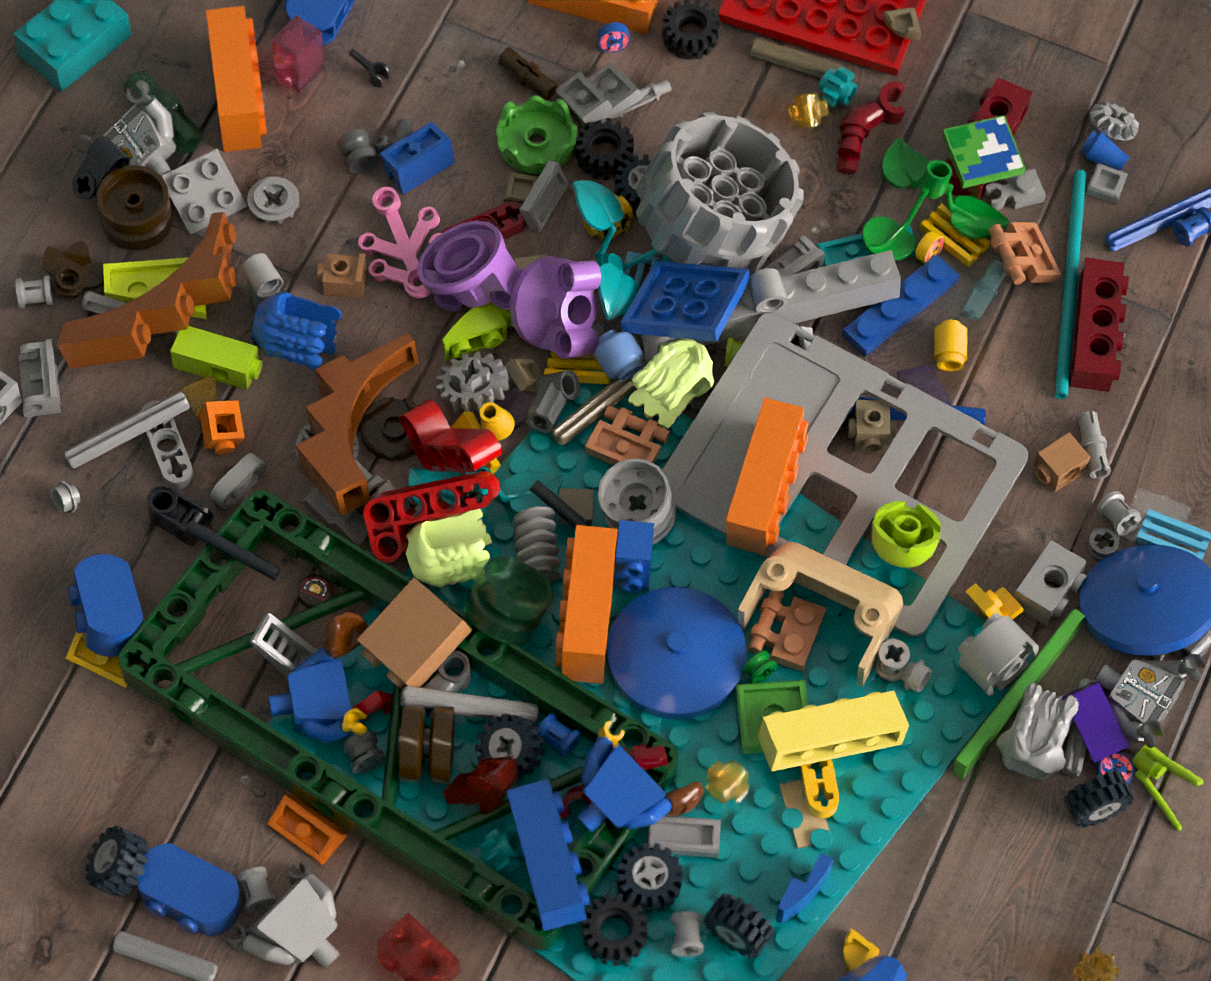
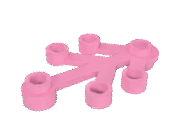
M382 187L374 193L372 201L377 212L386 216L397 244L378 239L373 233H365L360 236L358 245L366 255L380 253L404 261L408 271L388 266L387 262L383 259L372 261L369 265V272L375 281L382 282L389 279L404 285L407 294L411 297L424 298L432 292L423 285L415 287L417 282L420 281L417 271L419 262L416 256L429 230L438 226L440 217L433 207L421 209L418 214L419 221L409 239L398 212L401 200L397 192L391 187ZM387 202H393L390 206L384 207ZM434 215L432 220L424 221L426 216ZM442 233L432 235L429 244ZM374 241L372 246L364 247L366 242ZM384 267L383 272L375 273L377 268Z

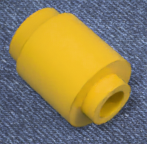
M944 320L934 328V360L937 362V367L940 370H960L967 360V328L957 320Z

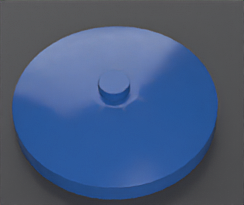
M1139 545L1119 550L1099 561L1088 572L1086 579L1083 580L1079 596L1080 610L1085 615L1083 622L1097 640L1120 652L1133 655H1161L1185 648L1200 639L1211 628V569L1197 556L1171 546Z
M683 587L656 589L631 601L615 619L607 642L608 669L619 692L638 709L653 716L666 719L694 718L718 708L734 693L736 685H739L743 676L742 669L746 661L745 637L740 624H738L732 612L716 598L704 592Z

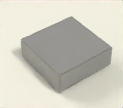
M1097 163L1086 194L1117 204L1128 173Z

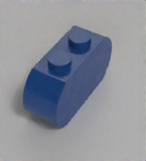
M285 0L284 10H286L289 32L295 40L304 45L323 46L334 41L356 0Z
M107 554L90 556L76 566L73 585L68 586L69 604L71 607L76 606L77 609L75 613L77 633H83L86 647L92 652L102 656L117 657L143 623V614L130 566L123 559Z
M171 843L161 844L149 850V853L145 855L148 858V863L142 866V869L145 871L143 876L138 875L137 879L139 882L137 886L141 899L146 905L145 908L150 913L160 918H164L166 915L176 920L177 925L184 931L195 934L197 931L205 936L221 934L235 924L241 911V898L237 881L232 874Z

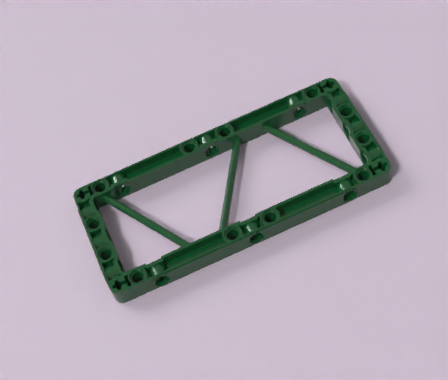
M256 490L249 494L233 515L216 532L251 553L261 541L265 543L267 540L295 559L300 557L319 569V574L347 591L279 620L291 630L359 601H364L382 613L411 581L410 578L266 490ZM286 526L297 527L293 531L282 530ZM207 544L121 650L118 662L124 682L175 715L179 720L530 947L537 950L551 948L568 925L546 931L541 929L543 925L534 896L449 842L453 838L512 813L509 798L434 832L395 807L399 772V759L397 757L398 733L403 714V706L401 705L402 689L393 684L382 797H379L190 675L192 672L253 647L249 641L255 631L178 664H173L166 659L178 644H183L205 617L208 606L220 592L224 593L246 566ZM218 559L228 560L222 565L213 564ZM435 595L472 630L454 650L465 654L468 658L470 669L522 702L536 704L538 712L546 717L551 713L555 714L557 721L572 731L577 729L582 732L581 738L584 736L595 743L599 730L608 721H611L612 723L608 726V732L612 736H616L623 730L624 735L617 743L622 748H627L628 751L633 750V748L627 747L624 744L628 740H636L640 744L646 743L647 748L664 745L669 765L644 771L664 791L675 778L678 766V751L672 743ZM174 611H186V613L182 616H171V614ZM270 627L264 635L263 641L269 639L273 631ZM484 649H490L495 653L491 656H483L479 652ZM168 680L172 682L169 686L164 688L156 686L160 681ZM584 765L549 780L552 792L564 790L581 782ZM304 772H311L314 774V777L310 780H301L298 778V776ZM362 809L373 812L367 818H359L355 815ZM607 817L593 832L587 829L570 853H577L580 868H586L591 872L586 877L576 876L578 884L585 883L589 898L640 827L629 829L622 826L618 828ZM514 904L521 910L516 914H507L502 909L506 905ZM535 927L541 930L537 932L535 931Z

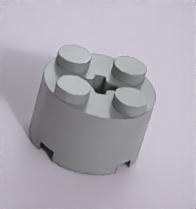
M998 612L987 619L983 625L985 629L975 638L973 636L968 637L957 650L961 654L959 666L989 696L994 695V687L1002 691L1013 683L1030 665L1025 660L1030 652L1036 656L1039 650V646L1009 616L1002 617Z

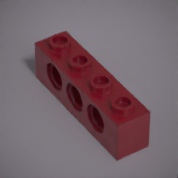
M997 77L992 88H985L979 102L982 106L979 112L975 110L972 112L967 124L997 117L994 115H1004L1014 138L1028 112L1032 92ZM947 158L945 162L952 169V175L949 180V184L954 186L952 195L956 197L967 195L981 199L989 182L962 188L953 162Z
M1085 257L1080 274L1070 387L1109 392L1112 381L1119 380L1121 361L1116 360V351L1121 352L1124 332H1118L1119 323H1124L1126 315V304L1121 303V296H1126L1129 276L1123 275L1124 262ZM1098 295H1104L1108 298H1101ZM1095 323L1104 324L1106 327L1098 326ZM1092 351L1101 352L1103 355L1094 354Z

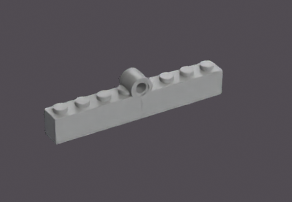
M892 250L780 277L779 271L773 268L759 270L750 275L748 286L744 290L718 341H694L706 346L726 341L728 337H733L734 339L749 335L758 319L765 313H776L793 323H799L899 298L901 277ZM637 334L645 361L652 359L657 354V346L661 342L675 339Z

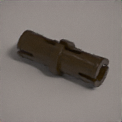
M511 47L506 48L500 54L498 64L515 75L517 82L521 85L529 86L542 96L544 100L550 99L555 94L558 83L538 70L539 67L536 63L528 62Z

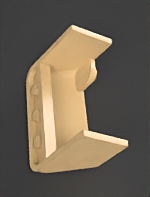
M788 542L781 545L762 563L738 608V624H740L744 631L766 589L783 591L790 587L793 582L855 610L854 623L856 628L861 633L873 638L858 666L856 684L863 687L878 659L880 646L883 642L887 641L902 612L903 599L901 594L895 588L799 543Z

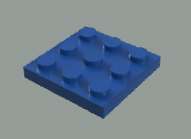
M655 261L621 320L622 331L639 335L717 342L750 281L749 270Z

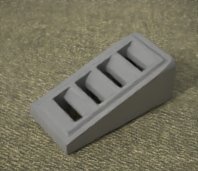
M265 613L249 641L286 678L294 668L318 651L270 613ZM270 627L273 631L267 642L262 639ZM279 636L281 640L276 649H274L272 646ZM287 644L289 646V649L287 650L285 656H283L281 653L283 652ZM294 653H296L297 657L295 661L292 663L290 660L293 657Z

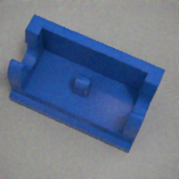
M432 121L379 153L386 176L389 180L395 178L397 189L402 195L455 163L450 138Z

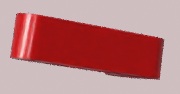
M428 399L400 416L401 425L418 459L428 471L472 473L502 455L500 443L489 429L450 428L440 407L432 399Z
M481 471L377 494L365 505L363 511L374 555L383 562L397 560L408 548L409 541L405 536L408 531L407 524L488 506L500 491L498 478L490 472ZM478 484L480 488H486L488 491L485 495H483L482 491L473 492L467 497V492L472 491ZM443 489H447L454 494L455 504H449L443 500L441 496ZM409 496L417 497L421 501L422 511H416L410 507ZM377 503H382L388 507L389 517L384 518L377 513ZM385 537H392L396 540L398 544L397 551L386 547L384 543Z

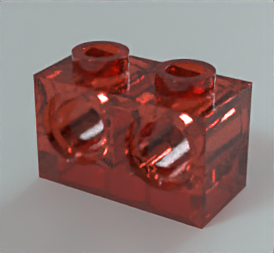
M409 912L377 941L379 954L377 958L379 962L390 973L396 970L405 979L404 981H452L460 973V960ZM402 942L413 946L406 953H399L394 947ZM428 966L438 970V973L433 977H424L419 972Z

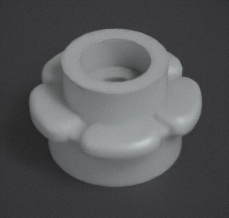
M60 481L58 486L51 489V499L59 513L75 512L77 504L80 503V494L75 485H69L64 481Z
M919 660L917 663L910 662L903 671L901 680L905 682L904 688L907 691L913 690L920 693L929 681L932 669L924 665V660Z

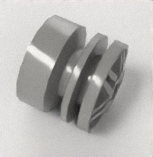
M644 459L621 461L606 471L599 484L598 498L608 528L618 529L619 531V520L654 523L653 544L667 536L675 524L677 510L667 477L657 465Z

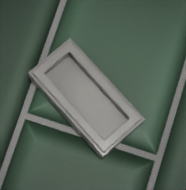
M548 161L519 209L531 231L541 232L569 185L558 162Z
M664 816L654 825H649L648 848H654V843L661 844L660 850L664 851L668 847L672 850L671 854L718 858L721 820Z

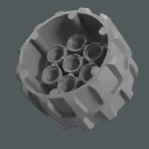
M714 112L701 113L693 121L682 120L676 123L648 165L636 188L637 195L641 199V203L636 210L638 222L641 226L645 227L652 240L651 245L659 254H665L675 263L748 269L749 275H751L756 269L762 267L768 256L774 253L803 204L804 193L799 188L797 178L800 169L796 161L791 160L786 151L781 147L780 140L771 132L768 134L750 123L749 119L738 115L733 118L719 116Z

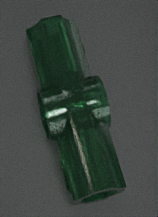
M137 70L129 75L127 81L123 84L125 92L130 87L136 94L142 95L136 83L140 80L145 81L149 86L148 95L150 97L154 96L171 114L174 134L172 140L176 149L180 153L186 152L188 154L197 149L199 143L203 140L202 132L185 115L184 109L176 96L170 91L165 93L146 71L141 72Z

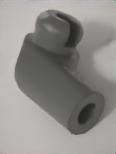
M399 119L393 136L389 138L386 135H382V138L380 136L376 137L373 147L379 155L380 152L410 135L413 127L412 122L407 119Z

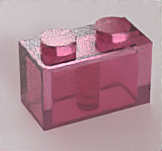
M296 15L272 39V49L277 80L283 86L292 87L301 93L324 69L321 31Z

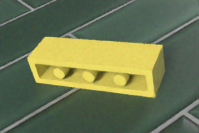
M894 691L885 693L872 692L865 697L850 700L842 698L830 704L820 706L808 705L796 711L771 713L763 717L757 738L772 772L902 745L909 724Z

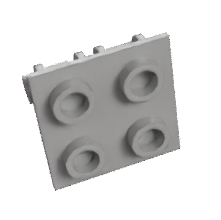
M218 149L162 175L168 186L169 198L172 200L189 235L207 227L211 213L224 211L226 217L247 207Z

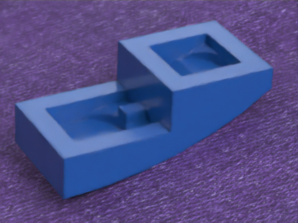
M820 853L806 883L792 877L777 908L775 921L781 924L811 902L831 873L833 858Z

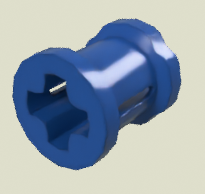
M1200 207L1195 210L1194 215L1187 219H1178L1173 222L1174 234L1180 244L1189 247L1198 237L1204 234H1211V213L1208 209Z
M551 713L539 726L541 732L538 735L544 737V741L557 749L559 756L565 759L577 746L582 732L577 729L572 731L557 721V716Z

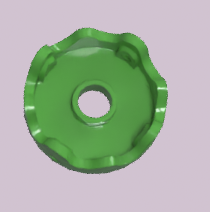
M534 95L518 106L512 101L505 104L497 126V146L504 161L512 168L523 173L540 175L548 161L558 162L560 167H563L571 159L576 149L577 125L574 124L569 108L564 100L556 99L555 102H549ZM538 134L542 135L545 140L541 143H532L528 138Z

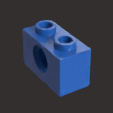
M619 520L614 588H621L630 593H636L641 590L649 591L654 523Z

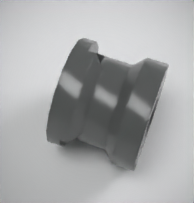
M366 731L363 735L355 734L342 745L345 754L349 755L352 759L350 766L354 773L361 774L372 771L385 761L383 751L377 748L378 739L373 731Z

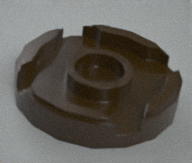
M386 397L374 402L364 413L361 423L362 440L366 448L376 457L389 461L404 460L415 455L416 453L401 425L400 416L418 405L409 399L403 398V400L394 399V397Z

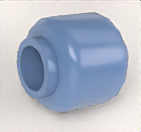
M612 329L599 337L598 342L600 344L596 348L594 356L608 378H618L620 381H625L642 369L641 363L644 359V353L631 333L627 331L617 333L615 329Z

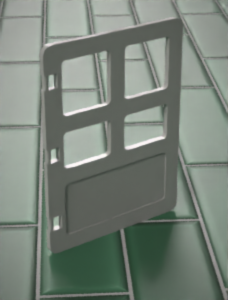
M765 313L754 325L662 469L667 477L677 510L726 536V518L764 397L804 407V420L809 421L806 433L808 434V440L804 453H799L797 462L799 469L795 483L789 486L788 495H790L786 513L811 475H817L856 497L855 503L822 555L846 565L874 520L877 510L886 503L906 501L905 506L916 508L917 504L923 505L934 512L941 522L939 542L943 543L946 549L913 604L908 606L903 604L902 612L894 626V629L909 637H919L927 630L1028 460V451L1023 444L1000 432L997 433L982 425L978 420L912 385L899 381L890 376L889 373L831 342L803 330L797 324L776 313ZM795 335L811 343L806 351L790 343ZM885 383L902 391L897 399L881 391ZM862 394H868L907 416V419L872 473H865L827 451V447ZM930 430L942 433L994 461L996 464L967 515L960 522L950 519L895 488L899 477L926 433ZM976 432L994 440L989 448L973 440ZM780 514L779 524L785 515ZM778 536L776 545H769L766 556H761L768 558L781 545L789 541Z

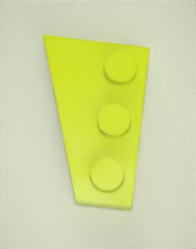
M189 257L103 264L105 296L128 303L163 282ZM206 305L194 306V313L191 317L207 320Z

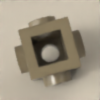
M880 400L856 401L854 418L848 419V439H854V452H865L867 454L886 453L890 440H894L897 428L896 420L890 419V406Z

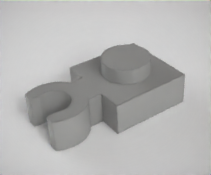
M1035 169L1025 171L1022 175L1005 178L1003 185L991 183L985 187L984 191L985 197L990 195L999 197L998 199L991 200L990 204L996 210L1002 209L1009 202L1012 203L1014 210L1042 203L1046 197Z

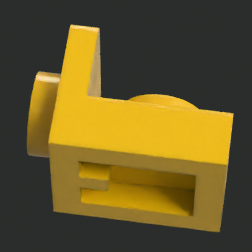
M975 583L965 591L978 611L986 619L998 612L1002 617L1009 616L1013 620L1023 612L1019 602L1004 587H1001L995 593L991 589L984 592Z

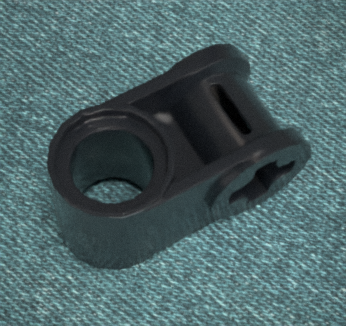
M100 137L90 145L86 157L73 178L72 188L75 195L80 199L87 200L94 196L97 197V190L101 181L111 171L123 166H129L130 158L108 137Z
M157 486L147 496L148 513L151 522L187 545L195 546L198 542L197 538L185 532L191 520L205 526L206 523L209 524L214 519L213 513L206 506L187 498L171 487ZM160 504L170 505V507L165 510H159L156 508Z

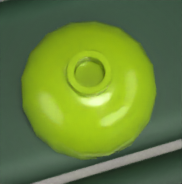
M906 501L886 503L877 510L872 522L871 538L876 553L882 560L896 567L912 568L920 566L932 557L939 543L941 522L934 512L923 505L917 504L916 508L905 506Z

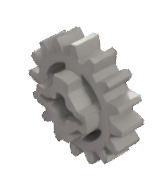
M476 352L474 357L470 358L465 353L461 361L453 358L451 359L452 366H443L441 368L443 375L436 377L438 384L436 389L439 399H442L445 408L451 406L454 413L458 412L461 408L464 409V412H471L472 409H477L479 413L482 405L488 402L494 403L493 400L495 399L503 400L505 398L503 391L509 390V377L506 367H503L501 359L494 360L493 355L490 353L484 358L481 357L480 352Z

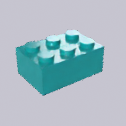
M55 0L13 33L18 55L60 92L64 91L132 36L128 13L112 0Z

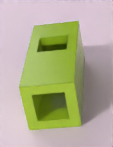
M188 326L186 330H179L170 350L173 368L245 390L249 389L253 379H258L262 370L263 362L259 360L258 346Z

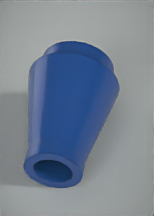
M1094 130L1080 150V153L1086 156V160L1120 171L1130 157L1103 132L1099 134Z

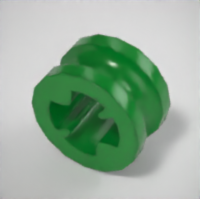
M767 651L756 654L743 666V672L746 675L751 674L750 681L753 684L766 680L778 667L775 661H769L770 655Z

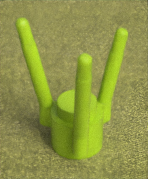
M1145 745L1132 761L1133 765L1138 769L1134 777L1144 784L1173 827L1180 831L1182 829L1181 824L1149 777L1152 776L1158 779L1169 769L1194 786L1202 785L1204 781L1191 771L1169 759L1156 747L1148 748Z

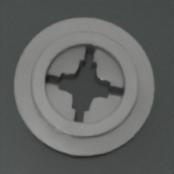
M1101 101L1099 104H1094L1090 111V119L1094 126L1109 138L1125 141L1131 140L1138 132L1139 123L1134 119V114L1127 112L1125 107L1117 106L1115 102L1109 104L1106 101Z
M263 178L256 182L249 190L247 197L248 208L254 214L255 219H263L267 224L270 221H278L281 224L283 219L287 217L293 218L295 210L299 208V192L296 186L285 178ZM267 197L273 200L279 197L280 205L277 206L273 203L268 206Z

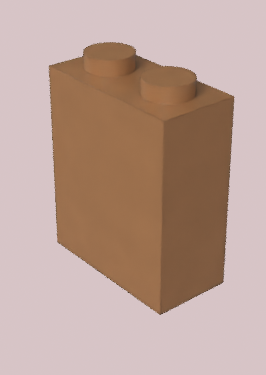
M413 578L357 641L365 648L361 654L376 668L382 663L390 670L386 677L398 688L402 689L405 685L420 688L472 630L456 613L416 578Z

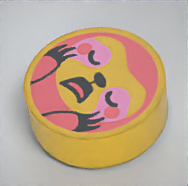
M935 231L926 233L916 248V259L925 264L936 254L939 255L944 245V237Z

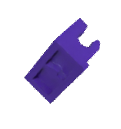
M1090 682L1063 696V701L1070 695L1077 698L1079 703L1078 711L1072 718L1093 763L1129 747L1099 682Z

